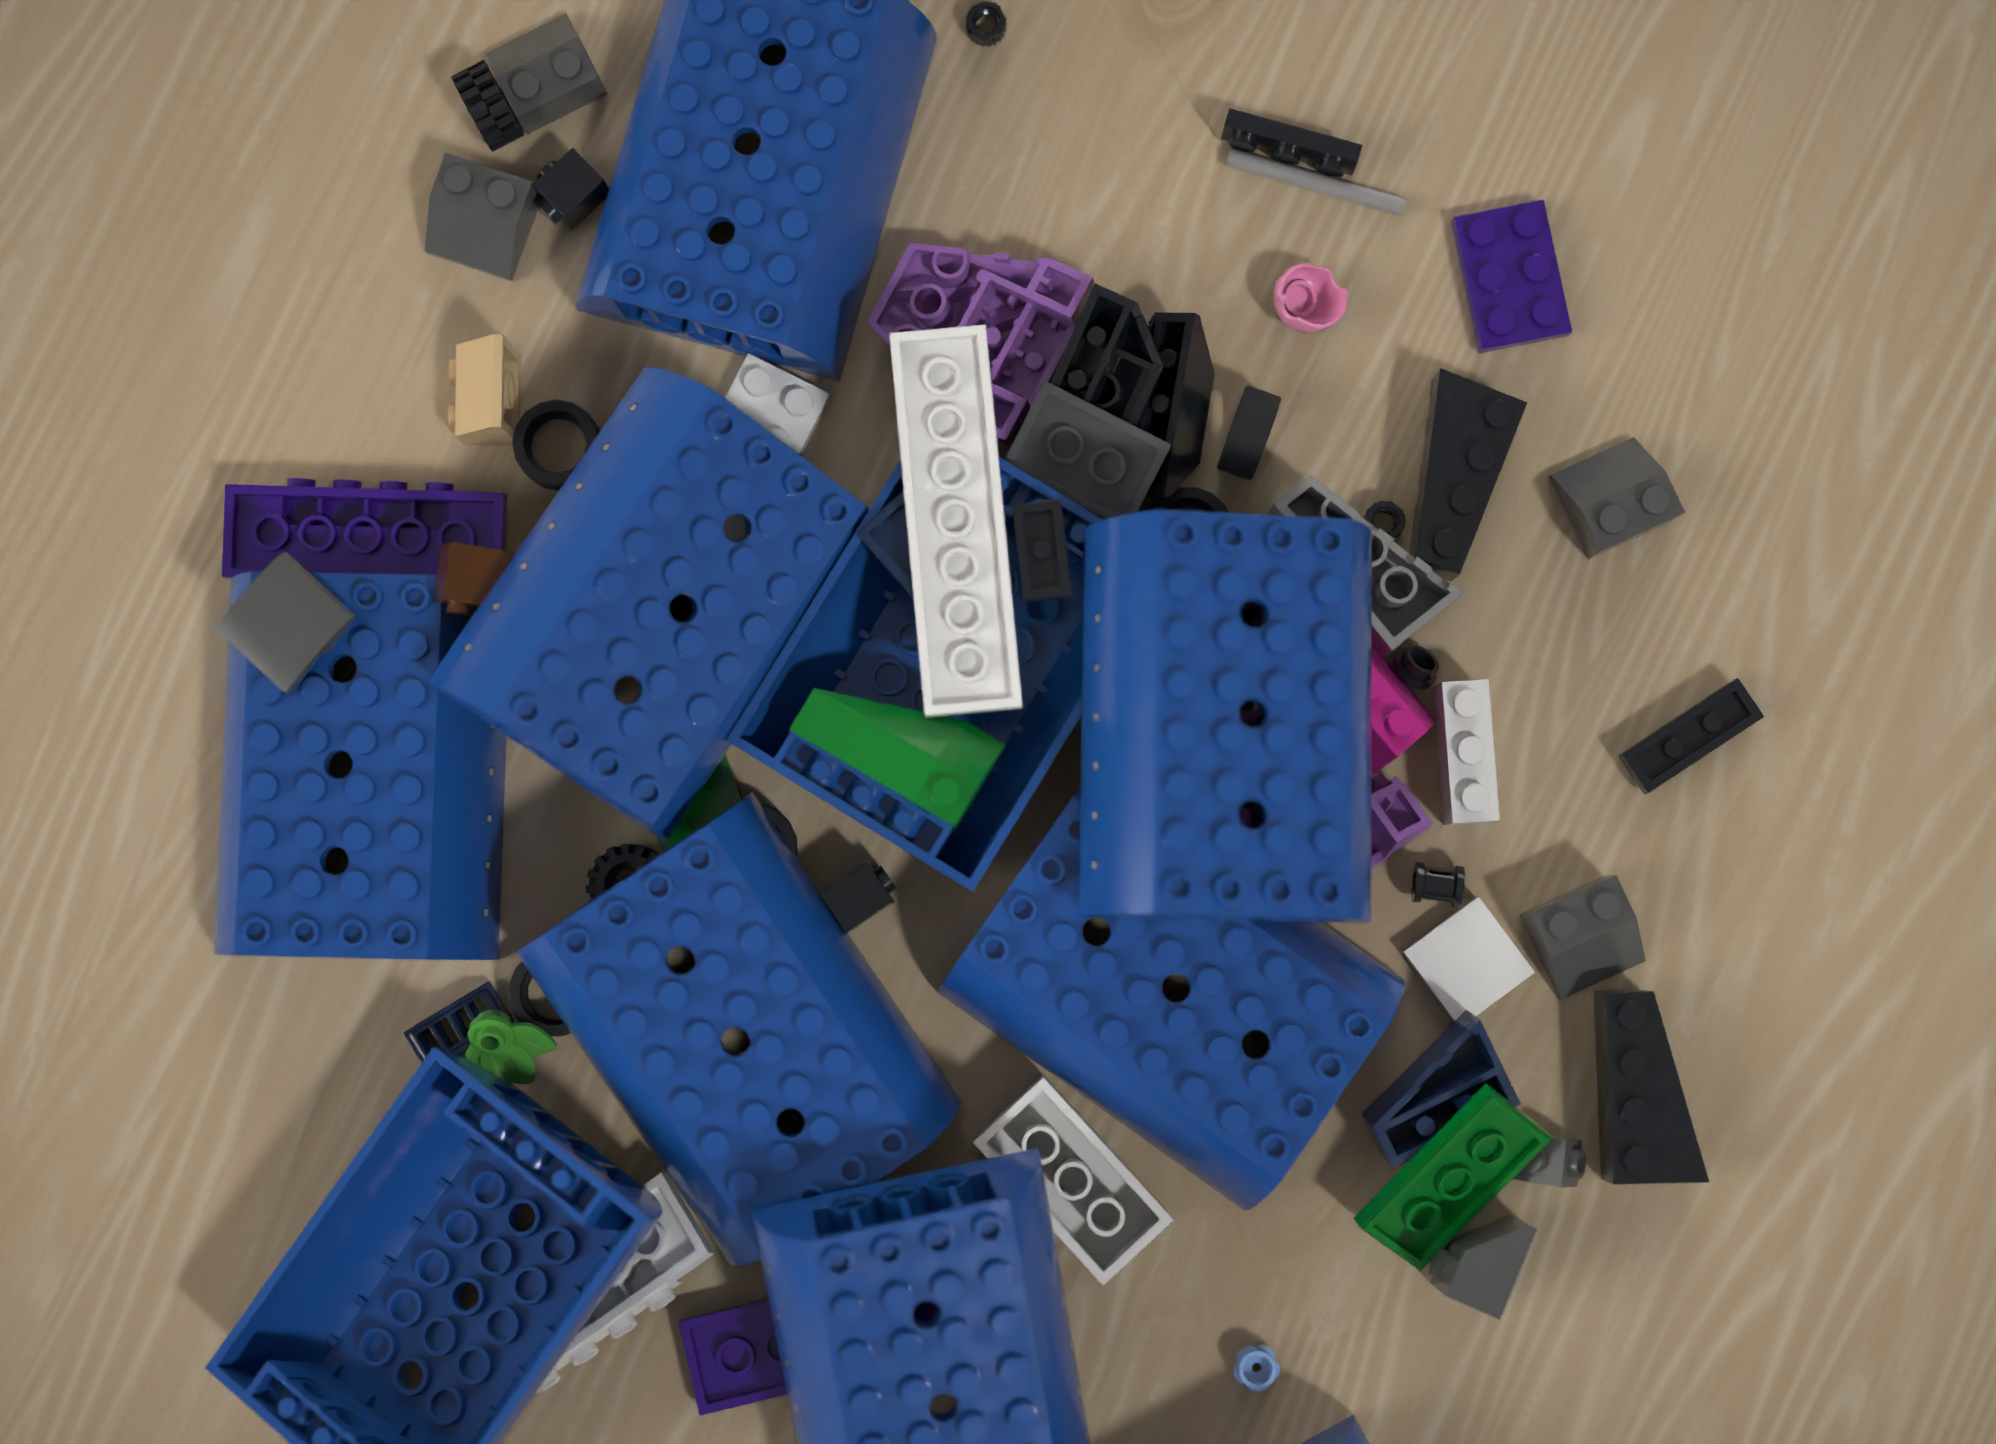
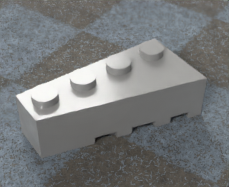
M1310 475L1275 502L1267 515L1353 519L1366 525L1371 530V644L1384 657L1465 592L1453 583L1449 584L1438 576L1427 563L1419 557L1415 558L1393 541L1394 538L1381 528L1377 529L1358 515L1359 512Z

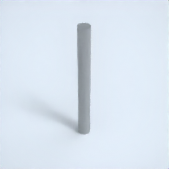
M1233 148L1230 150L1226 166L1398 216H1402L1407 198Z

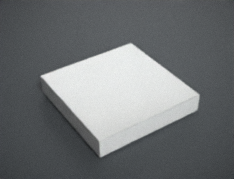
M1479 896L1473 898L1402 951L1403 955L1453 1022L1466 1010L1477 1016L1535 973Z

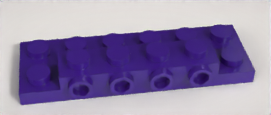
M288 478L287 486L225 484L222 577L231 579L235 575L245 572H263L269 564L284 552H287L309 573L437 575L441 546L449 542L505 551L507 494L501 492L454 491V484L427 482L425 483V490H408V483L400 481H380L379 489L362 488L361 481L344 479L333 480V487H316V480L305 478Z

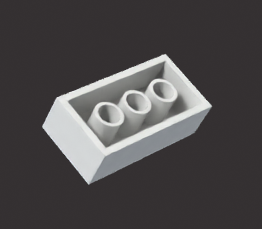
M1044 1075L1040 1076L973 1140V1143L987 1159L1035 1148L1039 1149L1053 1230L1103 1286L1173 1221L1171 1214Z

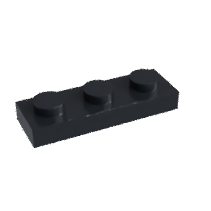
M1231 108L1228 110L1221 136L1222 140L1229 141V145L1236 150L1255 152L1258 149L1273 154L1274 159L1282 163L1296 165L1300 161L1316 165L1317 170L1321 173L1334 177H1341L1344 173L1348 175L1353 174L1363 146L1362 144Z
M1736 678L1619 754L1618 757L1643 794H1648L1762 719L1764 715L1739 678Z

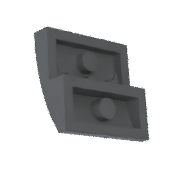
M284 552L269 564L244 591L215 630L284 693H288L297 688L321 654L330 652L356 615L287 552Z

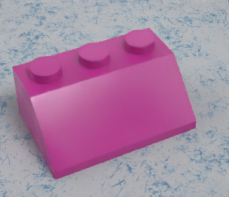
M1371 644V773L1374 775L1415 743L1437 720L1413 691L1400 681L1396 671Z

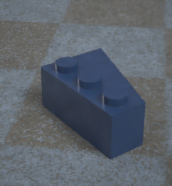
M1466 1010L1361 1115L1381 1156L1394 1169L1410 1161L1485 1084H1488L1516 1107L1521 1105L1481 1020Z

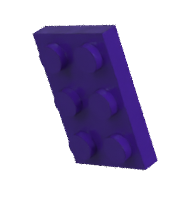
M1544 199L1453 217L1451 224L1479 354L1569 336L1572 333Z

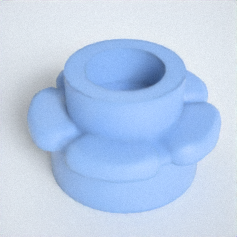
M1262 1344L1257 1347L1252 1345L1243 1347L1237 1353V1364L1233 1367L1234 1377L1241 1385L1245 1384L1253 1392L1264 1391L1268 1386L1276 1382L1280 1375V1365L1275 1361L1276 1355L1274 1351ZM1255 1363L1261 1365V1369L1258 1372L1252 1370V1365Z

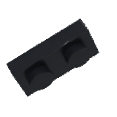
M1061 499L1013 504L1023 603L1072 597Z

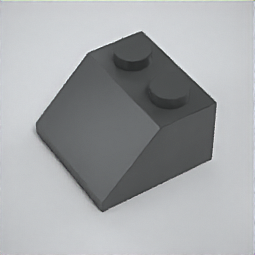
M567 13L485 53L516 118L527 135L608 94Z
M445 153L430 193L425 252L513 281L538 211L536 203L541 200L533 187L534 183L530 180Z
M1634 437L1549 476L1588 559L1663 526L1685 513L1666 471Z
M1617 875L1602 876L1520 914L1560 1000L1646 961L1637 917Z
M1508 1215L1454 1237L1446 1245L1445 1249H1439L1437 1255L1431 1261L1429 1267V1274L1433 1275L1431 1284L1446 1297L1500 1320L1537 1229L1519 1218Z

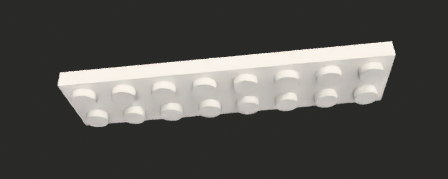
M986 325L889 333L925 718L1022 709Z

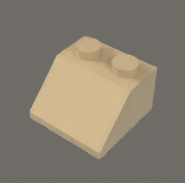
M492 334L457 344L456 359H450L449 380L451 386H456L455 404L449 405L448 424L450 431L455 432V437L464 445H512L515 426L520 420L521 354L503 334Z

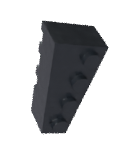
M1440 368L1431 380L1430 405L1426 419L1423 459L1420 465L1419 490L1409 553L1433 568L1432 571L1442 579L1451 582L1462 571L1528 402Z
M1594 991L1601 1179L1614 1185L1710 1183L1654 991Z

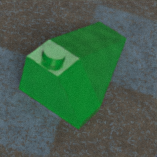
M816 688L811 692L789 729L955 829L958 827L1006 746L964 720L946 716L925 718L923 711Z

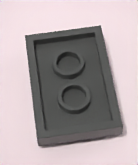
M1045 380L1005 461L1076 504L1108 519L1138 512L1172 444Z

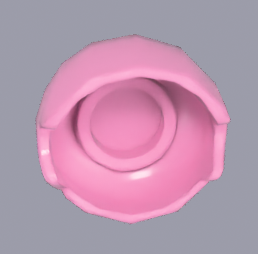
M1309 263L1294 265L1286 269L1275 283V311L1287 327L1298 332L1309 334L1328 329L1335 325L1346 312L1347 289L1341 288L1336 284L1332 276V270Z

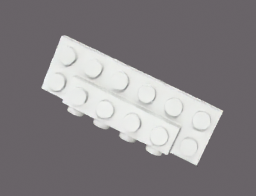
M661 1172L643 1185L659 1201L662 1207V1215L536 1393L542 1392L556 1384L560 1380L557 1371L569 1362L577 1366L594 1357L599 1352L596 1343L609 1334L614 1339L631 1331L637 1325L634 1316L647 1307H649L650 1311H656L669 1304L676 1297L672 1289L682 1283L680 1278L714 1255L712 1248L668 1174Z

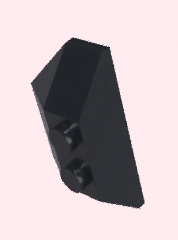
M1094 283L1051 381L1055 386L1136 427L1139 425L1164 369L1163 361L1139 303Z
M1155 312L1148 321V327L1163 361L1164 369L1139 422L1138 428L1172 445L1145 497L1170 498L1200 464L1215 372L1201 318L1196 313Z

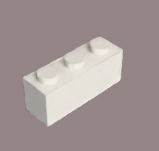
M1489 679L1441 682L1433 687L1435 719L1437 720L1436 735L1443 825L1499 821L1500 813Z

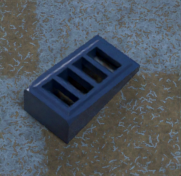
M490 981L404 1032L407 1041L421 1064L432 1050L431 1044L424 1035L429 1030H431L442 1049L457 1055H461L467 1050L471 1044L468 1040V1029L458 1012L465 1009L471 1021H473L480 1014L474 1003L480 998L488 1010L504 1012L511 1018L512 1022L514 1021ZM447 1019L460 1039V1042L455 1045L441 1024Z

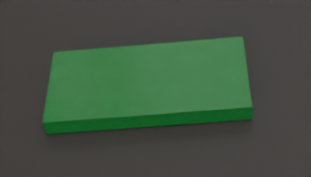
M1485 1084L1354 1217V1220L1360 1229L1421 1271L1437 1255L1439 1249H1443L1553 1138L1545 1128L1488 1084Z

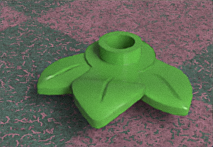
M487 1010L481 1012L469 1025L468 1040L471 1044L465 1052V1058L493 1073L496 1071L503 1079L510 1083L530 1084L534 1082L536 1076V1064L533 1057L555 1050L557 1043L547 1032L532 1023H513L511 1018L504 1012Z

